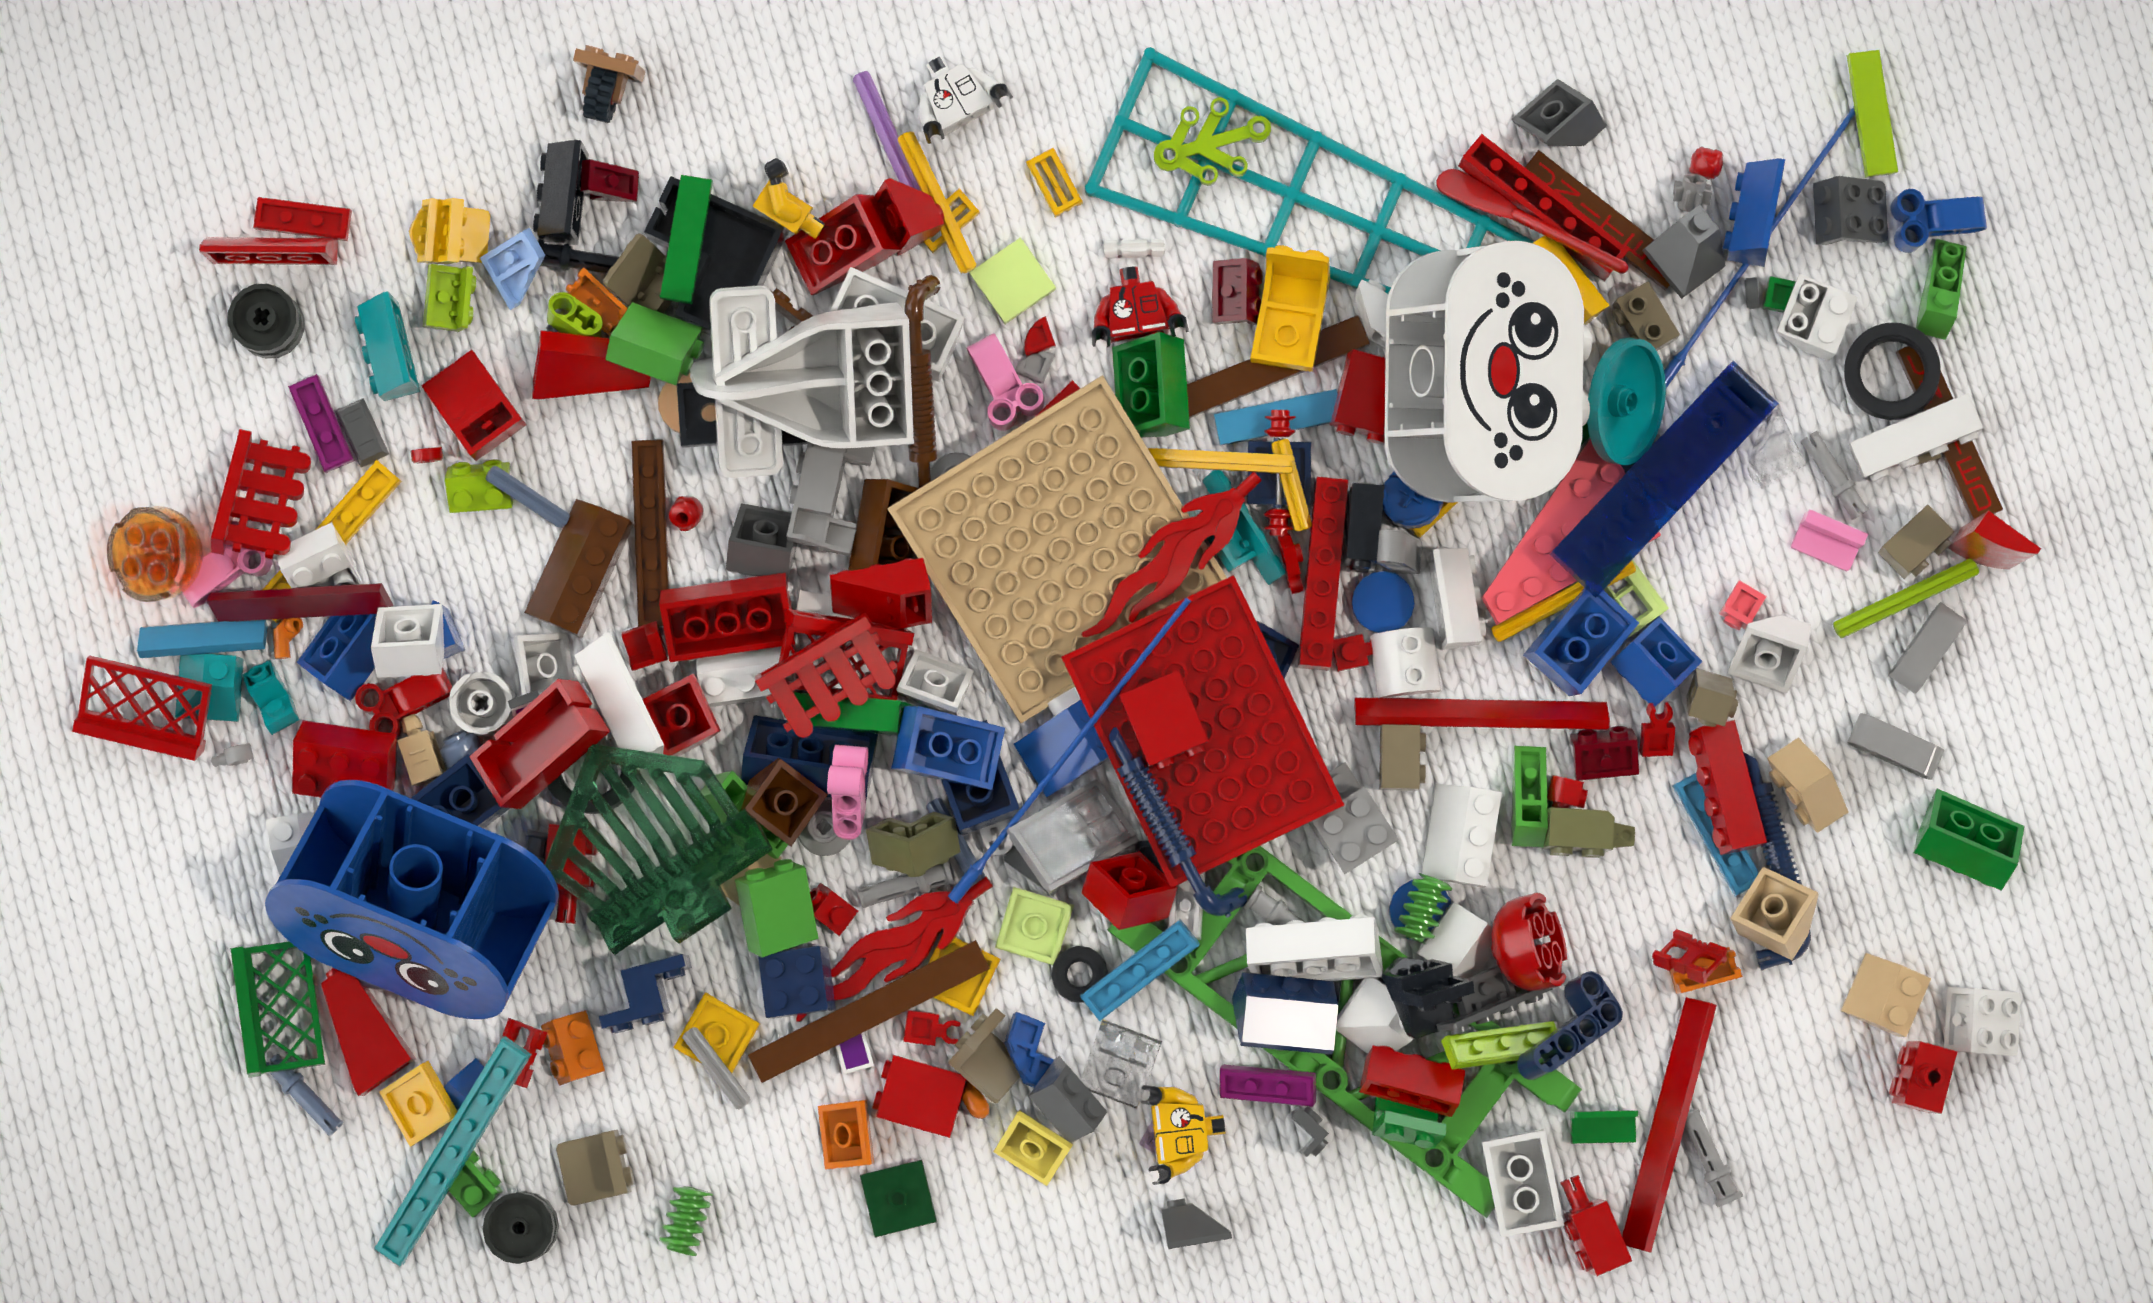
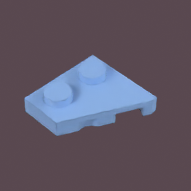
M528 228L480 257L510 310L521 304L545 254L531 229Z

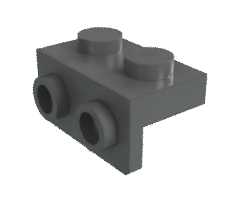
M1297 1106L1289 1117L1312 1137L1299 1152L1305 1157H1308L1310 1154L1316 1157L1328 1144V1141L1324 1138L1329 1133L1319 1125L1323 1119L1308 1106L1304 1110Z

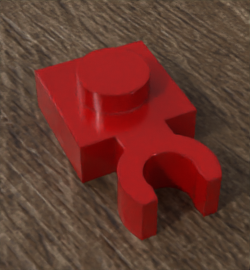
M1290 534L1278 536L1283 566L1286 571V579L1291 594L1304 592L1299 562L1304 561L1300 544H1294Z
M1363 634L1335 639L1333 641V653L1337 672L1368 666L1367 656H1373L1371 640L1364 643Z
M1665 702L1663 712L1655 714V706L1653 703H1649L1646 712L1651 722L1641 723L1639 752L1642 757L1673 756L1676 727L1673 722H1669L1673 717V709L1669 702Z
M908 1010L903 1042L936 1046V1038L941 1037L948 1044H956L959 1039L948 1037L947 1030L951 1026L961 1027V1023L956 1020H949L944 1024H939L940 1014Z

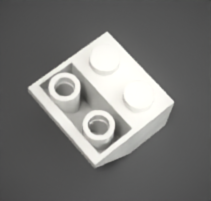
M1799 274L1776 333L1798 349L1830 361L1837 353L1858 297Z
M1361 280L1354 297L1362 325L1369 341L1386 350V308L1389 294L1385 293L1386 288L1374 280H1369L1368 282Z
M332 522L292 541L290 551L287 554L276 555L280 570L291 588L364 584L345 543Z

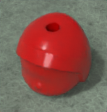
M1703 146L1697 148L1691 157L1690 173L1701 175L1708 180L1718 177L1723 166L1722 151L1712 150Z
M680 496L669 511V519L680 531H689L695 528L701 521L704 512L703 505L693 496Z

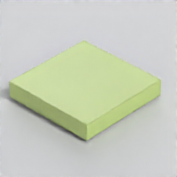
M1021 237L969 272L1005 325L1056 290L1055 285Z
M1013 887L995 948L1053 965L1060 954L1074 905Z

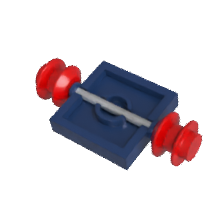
M1271 410V416H1264V418L1271 421V427L1264 430V432L1270 437L1277 438H1274L1273 441H1248V453L1273 454L1271 445L1274 441L1286 439L1283 437H1290L1296 433L1295 430L1290 428V421L1295 419L1296 416H1290V410ZM1290 442L1306 504L1311 505V442ZM1255 472L1262 481L1247 494V504L1273 505V508L1276 509H1269L1263 514V516L1269 518V525L1264 527L1263 530H1269V536H1284L1288 534V530H1294V528L1288 525V519L1291 518L1289 510L1282 509L1285 508L1287 502L1279 473Z

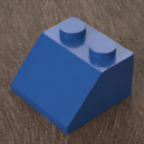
M1660 616L1610 661L1617 672L1638 691L1641 698L1648 703H1653L1654 706H1657L1703 662Z

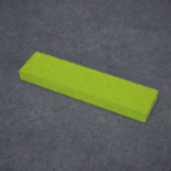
M1880 50L1849 53L1846 57L1865 178L1896 174L1898 166Z
M1554 1021L1447 1035L1441 1042L1451 1068L1459 1069L1516 1061L1524 1052L1557 1028Z

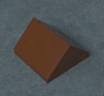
M777 758L749 780L741 810L792 847L827 797V794L782 759Z

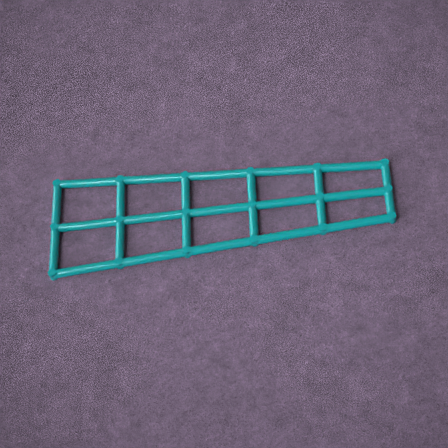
M1148 47L1144 51L1093 171L1085 185V193L1090 197L1093 196L1174 224L1176 227H1182L1263 255L1265 258L1267 248H1275L1292 209L1295 203H1298L1370 234L1353 274L1330 266V279L1349 285L1354 289L1358 288L1361 280L1369 281L1365 276L1381 239L1421 256L1441 251L1386 228L1403 189L1475 224L1476 226L1466 248L1481 246L1487 231L1507 241L1534 242V240L1490 219L1489 216L1482 215L1407 177L1405 174L1399 173L1323 135L1320 131H1315L1239 93L1236 89H1231L1157 52L1152 47ZM1153 63L1228 101L1229 111L1225 117L1221 118L1213 135L1225 132L1237 105L1257 116L1265 117L1269 122L1308 141L1289 186L1247 169L1243 176L1236 177L1284 197L1265 243L1188 217L1202 185L1199 178L1193 175L1176 212L1100 186L1124 130L1156 144L1165 140H1171L1172 138L1169 135L1129 119ZM1224 104L1222 105L1220 112H1223L1226 109ZM1319 147L1392 183L1375 223L1301 192ZM1200 154L1189 156V158L1198 161L1197 164L1202 167L1211 165L1217 170L1232 175L1227 168ZM1235 163L1232 165L1235 171H1242L1244 167ZM1207 171L1203 172V178H1205ZM1383 285L1386 288L1385 293L1389 294L1391 287Z

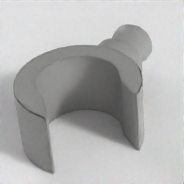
M250 743L224 749V753L212 757V765L217 767L219 765L232 766L247 763L248 760L254 759Z

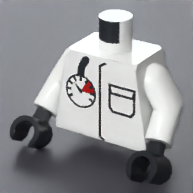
M942 56L931 60L926 66L933 79L924 84L925 92L920 96L919 120L927 143L931 144L930 138L933 135H940L943 140L946 135L993 110V100L997 107H1002L1001 97L1008 96L1010 99L1013 98L1007 86L1003 83H998L989 75L975 68H966L963 64L949 69Z

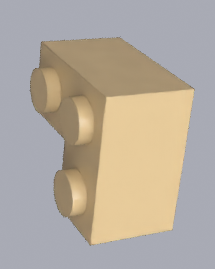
M1799 737L1767 758L1772 769L1769 772L1772 781L1778 788L1782 786L1785 788L1787 796L1797 806L1794 813L1804 826L1809 824L1818 833L1849 813L1832 771Z

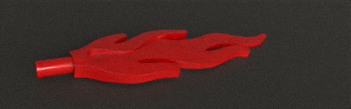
M1252 472L1236 488L1232 487L1221 493L1204 495L1186 503L1181 508V512L1186 513L1194 510H1202V512L1193 517L1171 522L1159 528L1150 537L1144 548L1139 552L1138 557L1143 558L1147 556L1158 542L1165 541L1158 554L1145 567L1119 582L1104 617L1096 625L1083 631L1081 636H1093L1111 627L1129 599L1148 584L1157 582L1155 589L1132 607L1128 617V622L1130 623L1134 622L1139 612L1171 595L1185 579L1202 542L1207 537L1214 535L1212 543L1203 552L1198 563V569H1204L1208 561L1229 543L1236 529L1240 509L1246 500L1244 497L1262 481L1255 472Z
M985 876L972 885L958 904L948 897L951 891L931 892L914 898L897 912L886 917L887 921L894 922L923 911L921 916L914 922L904 926L879 930L858 940L837 965L831 969L832 978L841 975L857 960L861 958L866 959L851 977L833 986L834 999L842 1000L857 996L877 974L894 963L906 960L903 966L886 975L884 978L886 983L911 973L926 959L935 940L942 931L944 932L937 947L940 950L948 947L959 933L967 912L975 904L973 900L993 887L989 878ZM807 1014L797 1015L796 1021L801 1022Z

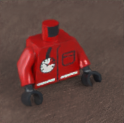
M1125 267L1119 270L1122 286L1110 288V294L1101 299L1094 315L1092 346L1096 347V341L1100 339L1105 340L1107 347H1110L1113 342L1139 339L1158 332L1168 334L1169 329L1171 336L1175 337L1176 328L1183 327L1186 333L1189 332L1186 317L1181 314L1175 301L1163 288L1155 287L1153 281L1140 283L1138 267Z

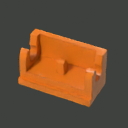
M583 267L578 272L576 282L572 285L568 284L566 291L601 316L603 322L602 330L610 337L628 308Z
M1727 947V961L1724 964L1721 963L1707 977L1705 984L1687 978V973L1684 975L1674 971V968H1672L1670 974L1676 994L1743 977L1741 969L1735 963V951ZM1701 957L1694 965L1707 969L1715 961Z

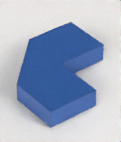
M1015 1012L1012 1015L1004 1044L1023 1084L1035 1088L1054 1061V1059L1036 1052L1045 1023Z

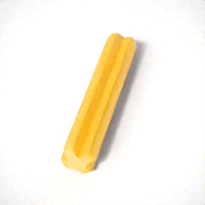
M1281 439L1272 443L1273 454L1293 455L1288 439ZM1295 463L1293 473H1279L1294 530L1303 531L1311 528L1312 522Z

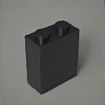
M1352 483L1349 490L1343 566H1349L1351 572L1368 573L1369 569H1374L1377 565L1385 485Z

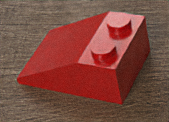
M863 194L852 196L820 217L819 219L825 225L816 239L800 230L797 234L785 240L811 295H816L843 282L850 267L864 272L901 250L875 196Z

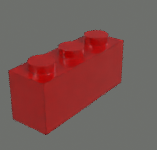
M1373 1045L1365 1059L1359 1092L1452 1117L1460 1104L1466 1070L1452 1069L1450 1063L1433 1062L1426 1060L1425 1057L1418 1054L1407 1055L1396 1052L1389 1046Z

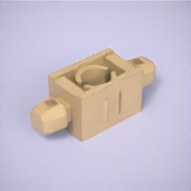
M413 714L402 718L403 732L408 737L399 739L397 742L411 784L414 786H427L447 770L440 754L434 731H421L424 728L421 720L417 715Z

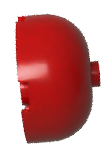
M1541 893L1520 896L1505 903L1496 914L1492 926L1491 949L1500 970L1513 985L1528 991H1540L1558 987L1566 979L1565 973H1561L1562 961L1568 960L1563 930L1556 912H1549L1545 906L1546 897ZM1545 936L1550 937L1551 942L1534 945V939Z

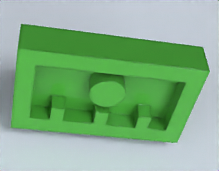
M474 1150L449 1189V1192L473 1218L503 1192L498 1186L502 1183L501 1180L491 1169L488 1168L485 1171L477 1163L480 1157Z

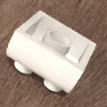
M1433 628L1399 629L1370 636L1378 698L1441 691Z

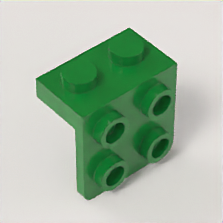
M1376 1097L1373 1136L1434 1149L1446 1136L1447 1124L1438 1122L1437 1113Z

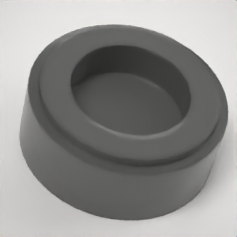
M1757 277L1746 278L1744 283L1747 308L1758 309L1760 308Z

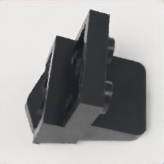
M1397 957L1382 974V979H1384L1406 1034L1415 1039L1439 1032L1436 1024L1454 1017L1453 1003L1461 1002L1462 997L1475 993L1473 980L1453 976L1452 963L1435 959L1423 961Z

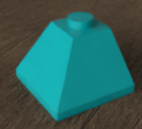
M180 655L179 677L212 684L207 720L239 722L244 659L233 655ZM189 688L182 693L192 708L201 703L202 691ZM176 699L175 718L186 712L178 699Z

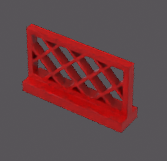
M786 608L784 617L786 628L779 662L787 658L790 652L792 654L795 653L791 646L794 632L806 634L812 643L816 641L812 635L820 636L819 638L852 619ZM872 622V628L868 629L870 634L878 633L881 640L877 641L876 644L880 645L878 646L880 651L882 652L888 647L898 648V653L894 661L897 665V668L894 669L896 681L894 686L890 688L889 696L877 694L872 686L876 681H873L865 686L866 689L869 688L871 693H868V698L897 700V688L902 678L908 645L912 646L915 633L907 628L900 629ZM849 640L847 644L841 645V648L844 651L854 644ZM823 656L821 657L823 661L817 664L816 667L826 661ZM853 656L850 657L849 660L853 664L852 666L855 671L857 670L861 678L864 677L865 674L860 668L865 664L863 659L856 662ZM830 669L835 678L826 685L833 695L843 688L842 686L841 688L834 687L839 681ZM802 685L801 687H799V688L796 689V690L807 691V690L805 689L804 685Z
M89 655L86 658L78 717L74 720L72 732L195 761L205 750L206 740L204 739L212 684ZM94 666L105 668L112 679L100 686L93 676ZM127 674L135 675L143 686L131 693L121 678ZM158 681L167 683L173 692L172 695L164 700L160 699L152 687ZM114 682L125 696V698L115 704L112 703L103 690ZM189 688L202 691L201 703L193 708L182 694ZM144 690L147 691L156 704L145 712L134 698V696ZM95 694L99 695L107 707L101 713L88 710L89 698ZM177 697L186 710L184 714L176 719L165 706V703ZM126 701L130 703L138 714L132 720L123 718L117 710V707ZM159 708L169 723L163 727L154 726L147 715ZM190 716L197 726L196 734L185 733L177 722Z

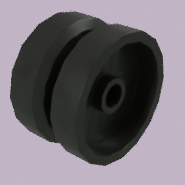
M268 283L253 284L242 289L232 300L228 310V326L233 337L249 352L265 359L279 358L290 353L300 343L305 330L304 315L299 305L281 288ZM265 319H267L269 322L263 325Z
M522 1191L504 1195L495 1201L485 1214L482 1229L485 1243L492 1254L504 1262L520 1264L536 1260L551 1249L557 1239L559 1223L557 1213L548 1200L537 1193ZM519 1222L525 1225L524 1232L517 1233L515 1227L519 1225Z

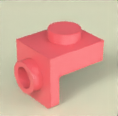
M1739 580L1719 614L1725 617L1723 622L1731 628L1740 630L1742 627L1746 629L1748 623L1754 622L1753 619L1767 596Z

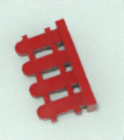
M239 429L211 535V553L224 555L226 545H231L234 552L240 553L241 548L265 552V558L273 559L274 554H287L291 548V541L288 536L279 532L281 527L291 528L297 523V511L286 505L288 500L297 501L304 496V484L299 480L293 479L294 473L304 474L310 470V456L300 452V447L292 446L291 450L268 446V440L260 439L259 444L252 443V431ZM248 463L254 464L252 471L246 470ZM262 467L285 470V477L261 473ZM241 490L247 491L245 498L239 497ZM255 494L278 497V504L254 500ZM234 517L240 518L238 525L232 524ZM248 521L272 525L271 532L247 527Z
M866 612L755 676V682L761 692L769 689L771 694L766 696L769 703L772 704L776 701L786 717L787 722L783 726L787 732L793 729L797 736L802 738L808 737L813 731V723L810 718L821 713L825 720L835 721L839 718L841 712L838 702L848 697L854 705H862L868 699V691L865 686L873 681H876L882 689H890L894 686L896 678L892 670L896 669L897 665L894 660L887 662L876 642L881 640L878 633L870 634L868 629L872 628V622ZM851 640L854 645L843 651L841 645ZM857 653L860 654L870 671L869 674L861 679L848 659ZM823 656L826 661L816 667L813 662ZM830 669L843 688L833 695L821 674ZM796 672L798 678L788 683L785 678ZM802 685H804L815 706L806 711L793 692Z

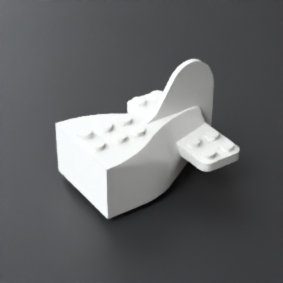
M765 286L720 288L711 294L709 303L712 357L694 362L690 368V378L695 390L699 394L715 399L718 464L723 475L730 478L773 475L779 472L783 465L782 430L810 443L829 448H861L914 444L909 318L898 302L822 313L802 321L777 338L775 298L769 288Z

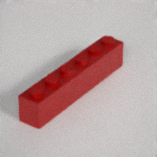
M1482 133L1461 158L1458 167L1471 177L1506 197L1518 209L1621 260L1628 253V248ZM1564 246L1573 258L1605 282L1614 271Z

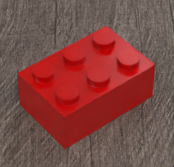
M303 720L293 739L292 794L321 798L324 791L331 784L343 780L370 782L393 791L395 788L397 734Z

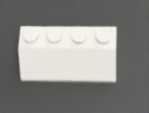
M850 267L829 312L898 302L904 311L908 292ZM925 300L924 320L921 321L922 348L931 351L932 379L940 382L953 354L965 317Z
M608 632L574 655L575 666L571 667L576 681H579L580 684L584 683L589 693L587 696L592 702L589 708L598 711L610 731L604 739H611L616 749L612 751L616 765L619 769L624 767L629 775L663 760L664 744L610 632Z
M1354 915L1350 919L1322 918L1318 922L1309 923L1293 920L1287 922L1286 925L1273 926L1269 923H1260L1255 925V927L1246 928L1247 965L1251 973L1325 981L1382 977V957L1378 928L1374 917Z

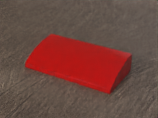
M206 237L200 244L199 252L212 264L337 265L338 240L335 238Z
M1990 511L1985 512L1961 527L1952 539V544L1948 547V549L1965 559L1970 558L1977 564L1997 569H2011L2037 555L2041 550L2039 546Z

